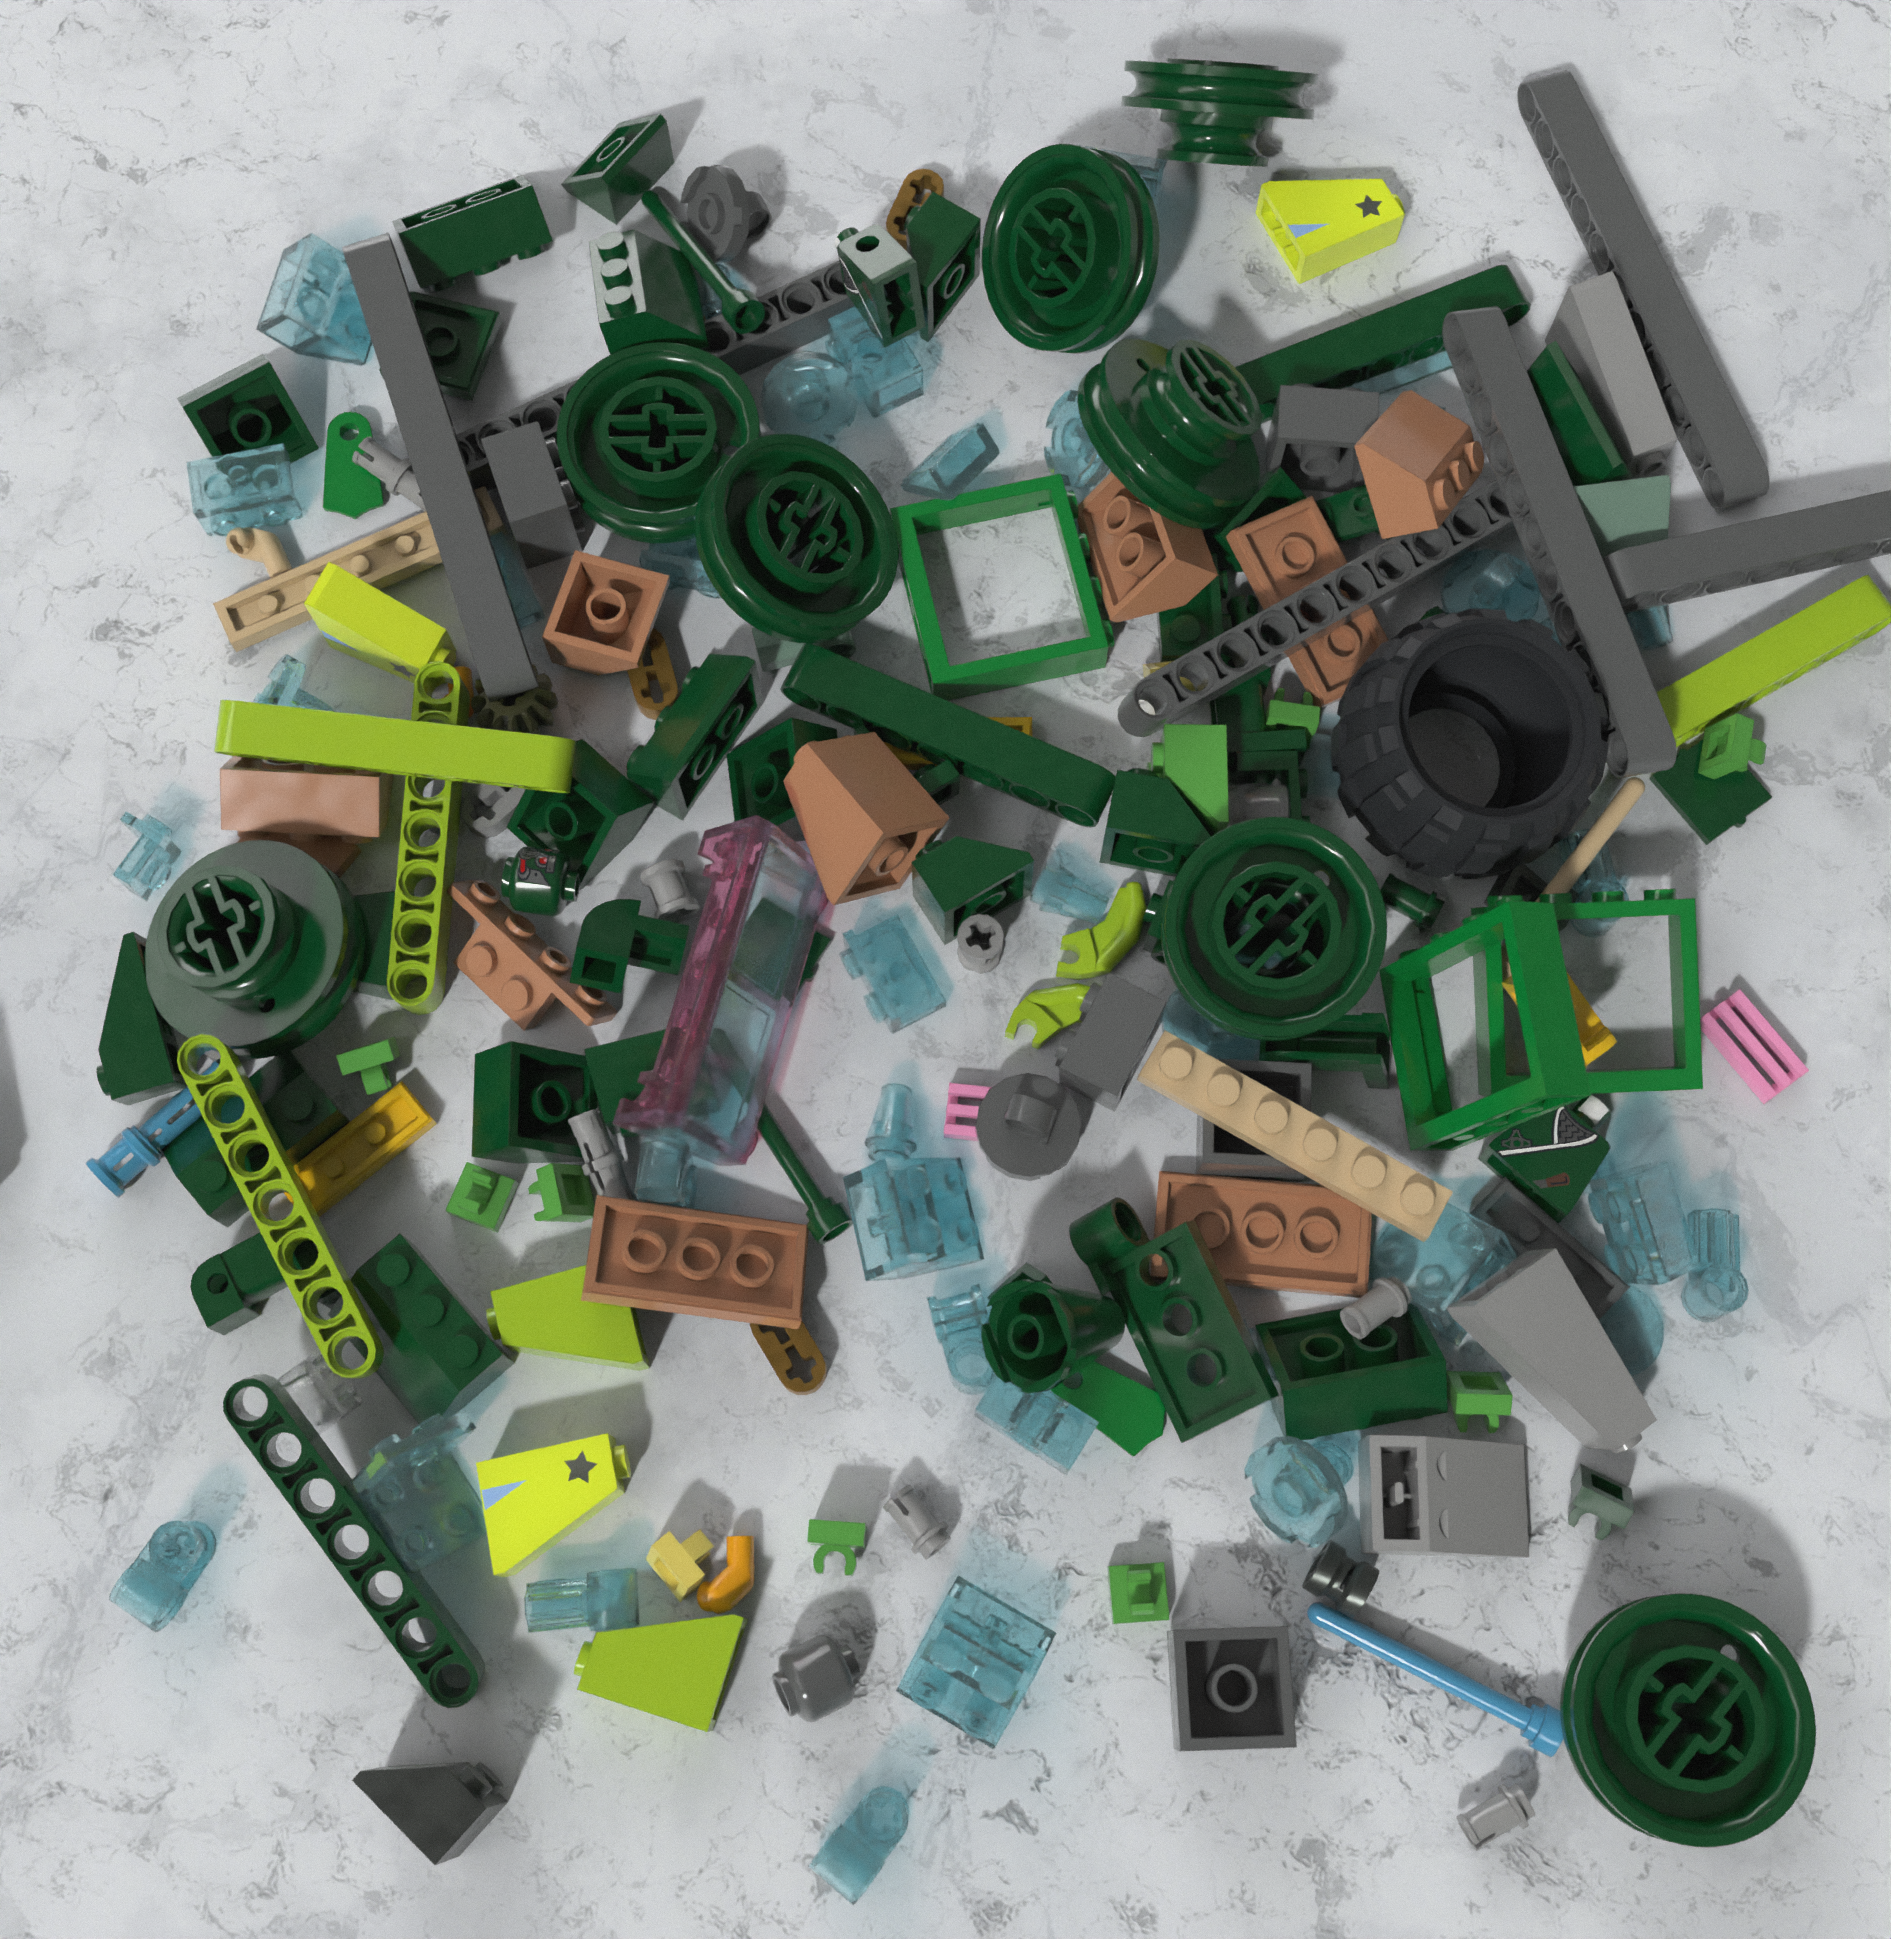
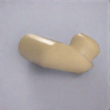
M235 527L227 534L226 545L230 552L244 559L264 563L270 579L293 569L279 538L274 533L251 527Z

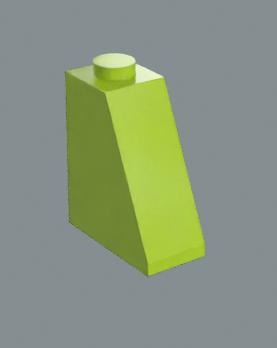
M586 1265L490 1291L494 1306L486 1309L490 1333L494 1340L501 1339L502 1344L512 1352L637 1371L650 1368L636 1308L581 1301Z
M731 1614L596 1632L593 1643L588 1641L583 1643L576 1660L574 1675L581 1677L577 1690L705 1732L713 1731L748 1619Z

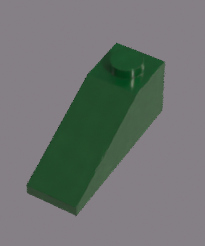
M135 932L124 934L98 1048L102 1065L97 1066L96 1069L98 1082L103 1093L106 1096H111V1100L125 1105H132L187 1087L177 1063L179 1047L174 1029L156 1008L147 986L144 966L147 939Z

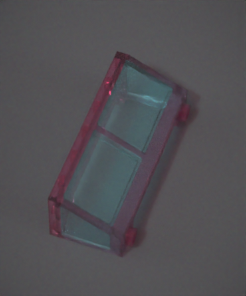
M757 815L704 831L697 855L712 861L711 864L705 865L702 874L712 879L655 1066L652 1071L640 1072L638 1083L646 1085L634 1101L626 1098L620 1099L613 1120V1124L718 1166L746 1165L748 1157L755 1150L758 1141L756 1129L819 916L828 903V898L812 856L775 824Z

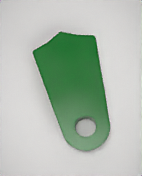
M356 412L341 413L334 417L328 426L323 491V509L326 512L339 513L353 519H357L368 511L384 506L381 480L360 465L358 466L352 462L355 451L361 454L365 452L358 445L367 437L373 438L370 423L363 415ZM348 430L359 431L355 439H343L344 433Z
M1095 1361L1078 1371L1081 1376V1384L1078 1388H1067L1062 1382L1053 1389H1050L1057 1399L1131 1456H1136L1147 1444L1163 1435L1165 1407L1158 1392Z

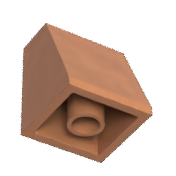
M875 732L854 736L846 735L837 739L819 742L811 741L805 744L795 754L794 765L783 780L824 891L833 906L900 889L912 872L911 862L916 859V854L923 847L934 841L949 819L948 815Z

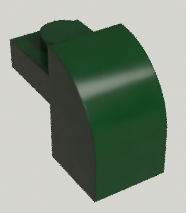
M617 899L604 902L593 908L583 920L569 983L621 994L627 965L678 976L689 926L639 915L641 900Z

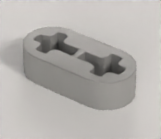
M477 784L462 800L460 807L461 816L473 834L484 838L495 837L506 829L525 789ZM480 805L488 809L492 807L495 816L490 820L483 816L479 818L476 809Z

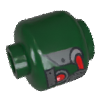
M527 846L521 848L515 857H508L506 859L502 874L501 892L503 897L509 898L512 908L516 911L555 917L563 912L568 901H577L581 875L579 871H572L571 860L566 853Z

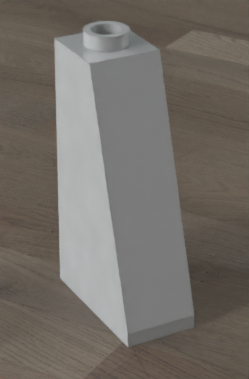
M1613 271L1569 286L1545 338V343L1548 345L1556 340L1565 353L1632 474L1636 475L1639 473L1641 477L1651 475L1667 463L1666 459L1678 439L1617 278Z
M1556 1248L1526 1251L1447 1307L1452 1318L1587 1449L1612 1450L1613 1453L1626 1451L1637 1445L1642 1440L1640 1433L1657 1421Z

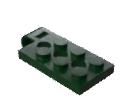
M1116 1197L1071 1222L1069 1236L1072 1246L1079 1258L1088 1266L1100 1294H1112L1114 1301L1120 1306L1128 1331L1181 1443L1202 1435L1280 1396L1195 1220L1184 1222L1150 1241L1134 1209L1124 1199ZM1155 1254L1161 1256L1168 1266V1277L1163 1284L1155 1282L1149 1273V1262ZM1177 1304L1187 1307L1192 1315V1327L1187 1334L1178 1331L1173 1324L1172 1312ZM1200 1354L1208 1355L1216 1365V1378L1211 1384L1202 1381L1196 1372V1361Z

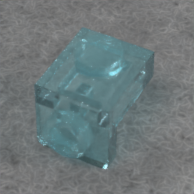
M125 812L120 821L139 839L113 873V876L130 892L147 901L154 890L160 889L167 882L171 874L172 865L182 851L169 838L173 831L161 821L148 814L140 820L132 814Z

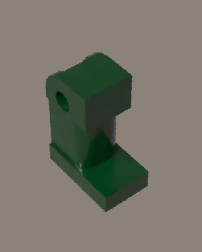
M1220 654L1226 665L1235 668L1233 661L1228 656ZM1270 667L1209 702L1211 725H1226L1228 771H1231L1236 752L1297 751L1298 767L1301 765L1307 749L1305 729L1266 730L1263 696H1265L1271 677Z
M1362 1012V1015H1343L1320 1030L1299 1038L1281 1041L1260 1040L1259 1061L1312 1063V1070L1362 1072L1368 1088L1389 1089L1392 1043L1384 1013Z
M261 1232L204 1261L194 1272L190 1285L193 1299L207 1328L222 1335H226L261 1316L255 1304L288 1287ZM312 1240L300 1243L293 1253L294 1265L299 1270L309 1269L318 1258V1248ZM337 1289L326 1290L321 1294L318 1302L332 1309L341 1294Z

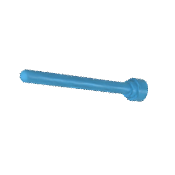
M1315 1602L1309 1606L1307 1616L1313 1624L1521 1729L1520 1736L1529 1740V1747L1549 1757H1553L1563 1740L1560 1710L1548 1704H1545L1543 1708L1533 1704L1529 1708L1353 1618H1349L1321 1602Z

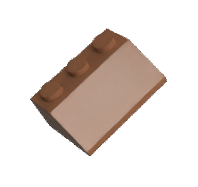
M1412 390L1402 392L1354 445L1382 539L1438 529L1483 472L1482 469L1484 467L1482 447L1478 441H1474L1470 426Z
M1112 472L1078 505L1079 517L1077 522L1081 533L1085 532L1087 536L1090 561L1094 573L1098 577L1102 597L1111 621L1119 623L1184 606L1218 575L1202 529L1183 526L1155 512L1133 495Z
M233 756L220 768L221 830H236L237 836L249 839L264 838L269 836V832L289 833L290 839L297 841H314L321 839V835H340L343 842L354 844L369 843L373 841V837H380L387 826L393 774Z

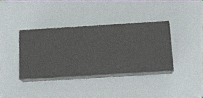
M1506 1177L1468 1216V1219L1514 1260L1526 1251L1556 1248L1598 1321L1630 1288L1629 1285Z

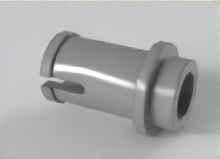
M1380 1277L1372 1283V1290L1352 1305L1340 1311L1341 1321L1351 1335L1358 1339L1365 1338L1370 1331L1381 1325L1391 1316L1401 1317L1407 1311V1305L1411 1302V1295L1406 1285L1397 1277Z
M907 1485L895 1494L897 1499L893 1500V1498H890L883 1508L886 1512H889L914 1544L911 1548L914 1554L920 1552L926 1560L936 1554L950 1541L951 1537L945 1531L948 1528V1524L945 1521L939 1523L916 1495L913 1487Z
M1517 1783L1508 1788L1504 1784L1498 1786L1499 1794L1465 1814L1456 1816L1463 1833L1476 1851L1518 1825L1522 1829L1529 1826L1527 1820L1535 1816V1812L1525 1793Z

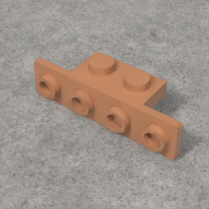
M482 880L452 882L447 893L480 923L453 963L523 1031L535 1028L556 998L587 1026L612 1021L617 1014V1010L606 1001L607 995L601 989L569 983L572 972L570 959L560 950L549 947L535 933V926L527 918L511 911L500 900V893L492 885Z

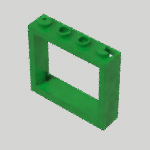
M1061 473L890 508V515L898 542V562L931 694L951 701L1106 667L1108 648L1114 647L1113 631L1109 619L1101 620L1097 606L1102 604L1100 583L1096 575L1089 576L1086 562L1090 561L1089 543L1085 532L1077 533L1074 519L1079 517L1076 496L1073 490L1066 491ZM1051 508L1086 637L949 666L917 535Z
M1676 889L1643 890L1644 900L1624 901V891L1591 892L1592 902L1572 903V893L1539 894V902L1553 903L1556 920L1668 916L1674 1066L1586 1070L1591 1094L1703 1089L1695 898L1677 899ZM1515 895L1488 896V907L1471 908V916L1485 914L1496 908V901ZM1501 941L1473 955L1478 1095L1485 1097L1531 1078L1530 1072L1506 1073Z
M1522 895L1502 898L1495 902L1496 908L1491 911L1464 918L1461 921V927L1453 931L1431 936L1429 944L1421 948L1401 952L1398 954L1399 960L1379 970L1410 1151H1453L1591 1096L1553 903L1525 902ZM1505 939L1531 1078L1452 1111L1429 978Z

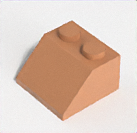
M575 550L542 635L551 662L598 676L639 668L668 589L670 576Z

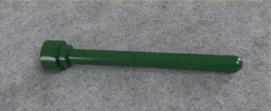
M648 190L644 192L641 198L643 206L722 300V316L726 322L739 334H746L755 330L764 319L765 309L763 304L751 291L736 288L655 191Z
M712 1026L705 1027L700 1033L702 1044L809 1209L806 1212V1216L809 1219L807 1228L819 1245L835 1239L854 1223L853 1218L842 1202L836 1203L833 1197L826 1198L719 1030Z

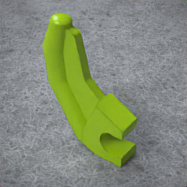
M1135 881L1128 882L1126 887L1118 889L1103 922L1091 929L1087 928L1062 936L1060 950L1073 951L1079 959L1072 964L1058 961L1056 977L1084 980L1106 975L1116 967L1139 941L1144 924L1143 917L1147 909L1141 883Z
M1075 983L1033 990L1014 1009L1005 1030V1037L1014 1040L1017 1029L1025 1024L1031 1025L1036 1030L1032 1047L1039 1050L1061 1030L1077 1022L1082 1023L1079 1020L1082 1011L1079 1009L1091 986Z

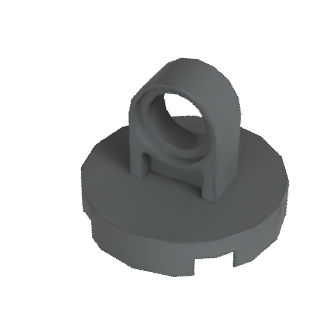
M723 165L700 166L687 178L680 203L688 204V222H682V224L715 263L732 261L741 252L746 239L758 236L770 225L772 220L771 213L762 196L757 192L746 191L741 178L733 169Z
M1024 1073L1007 1077L988 1091L979 1105L975 1131L980 1149L993 1168L1009 1178L1032 1181L1040 1179L1041 1176L1050 1175L1056 1170L1059 1171L1068 1164L1078 1147L1082 1122L1077 1103L1064 1086L1047 1076Z

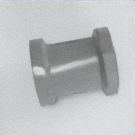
M677 859L664 860L655 863L640 874L642 885L649 887L657 910L654 913V917L656 919L679 923L691 918L700 910L698 900L690 896L683 878L685 872L683 861Z
M977 914L968 917L962 922L958 929L957 942L959 946L957 948L959 962L965 969L983 974L992 971L998 966L1003 952L1004 933L996 919L988 915ZM978 938L982 944L989 942V949L983 951L979 945L971 946L972 939Z

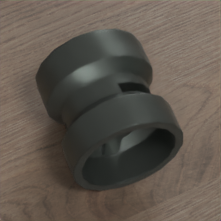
M1330 1539L1316 1557L1303 1582L1302 1588L1316 1597L1327 1596L1335 1602L1338 1611L1352 1619L1357 1615L1370 1595L1380 1570L1366 1561L1355 1562L1347 1557L1344 1547Z

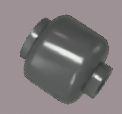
M818 1635L782 1653L778 1662L779 1671L772 1674V1679L778 1697L790 1717L798 1714L805 1721L815 1722L852 1702L855 1695L853 1679L859 1677L861 1673L857 1660L847 1644L838 1647L830 1637Z

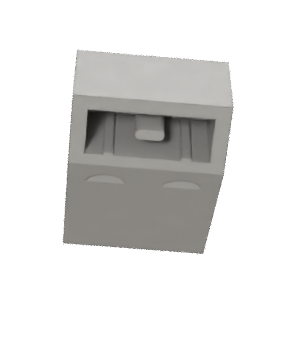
M1368 1435L1358 1441L1361 1554L1529 1558L1524 1444L1400 1435Z

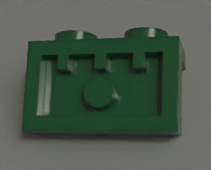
M1217 552L1210 554L1218 575L1186 605L1157 612L1160 662L1175 661L1232 629L1230 614H1222L1221 599L1227 598L1228 577L1226 569H1218Z

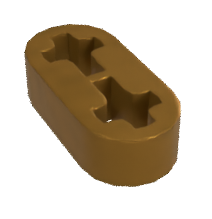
M929 169L914 170L906 176L887 216L886 231L905 250L907 249L906 235L900 234L899 231H904V224L910 211L916 205L921 207L931 193H926L920 204L916 203V194H921L924 189H928L931 193L935 192L944 197L942 178L938 173Z
M653 628L647 644L651 649L654 665L644 667L641 659L639 668L629 669L627 672L640 712L649 719L657 720L660 712L667 705H674L680 696L665 640L662 634ZM657 679L661 691L664 693V701L660 703H654L649 686L650 681Z
M801 1322L799 1329L784 1328L790 1340L782 1345L774 1332L768 1331L764 1334L761 1332L760 1328L764 1325L750 1323L752 1334L782 1385L789 1392L796 1395H808L816 1392L823 1385L826 1379L827 1366L822 1353L803 1322ZM796 1348L805 1362L814 1359L817 1363L811 1369L813 1379L808 1383L804 1384L799 1377L792 1380L788 1378L787 1374L794 1368L786 1353Z

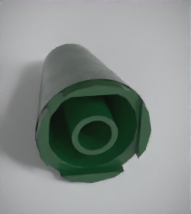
M1023 1279L1005 1284L991 1296L987 1307L992 1306L988 1323L982 1324L981 1339L985 1358L995 1375L1004 1383L1011 1382L1021 1388V1392L1030 1394L1053 1389L1115 1347L1123 1337L1125 1319L1120 1306L1108 1296L1039 1280Z

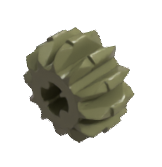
M533 665L539 687L491 703L488 700L481 680L475 679V688L479 695L471 698V707L474 713L478 714L476 718L478 726L485 729L541 735L538 726H553L554 717L550 710L557 708L558 705L557 696L551 691L553 685L549 676L545 675V673L538 675L537 668Z

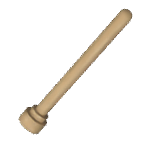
M1632 777L1626 780L1541 894L1568 893L1644 793L1645 784L1640 778ZM1505 942L1501 946L1503 981L1512 975Z

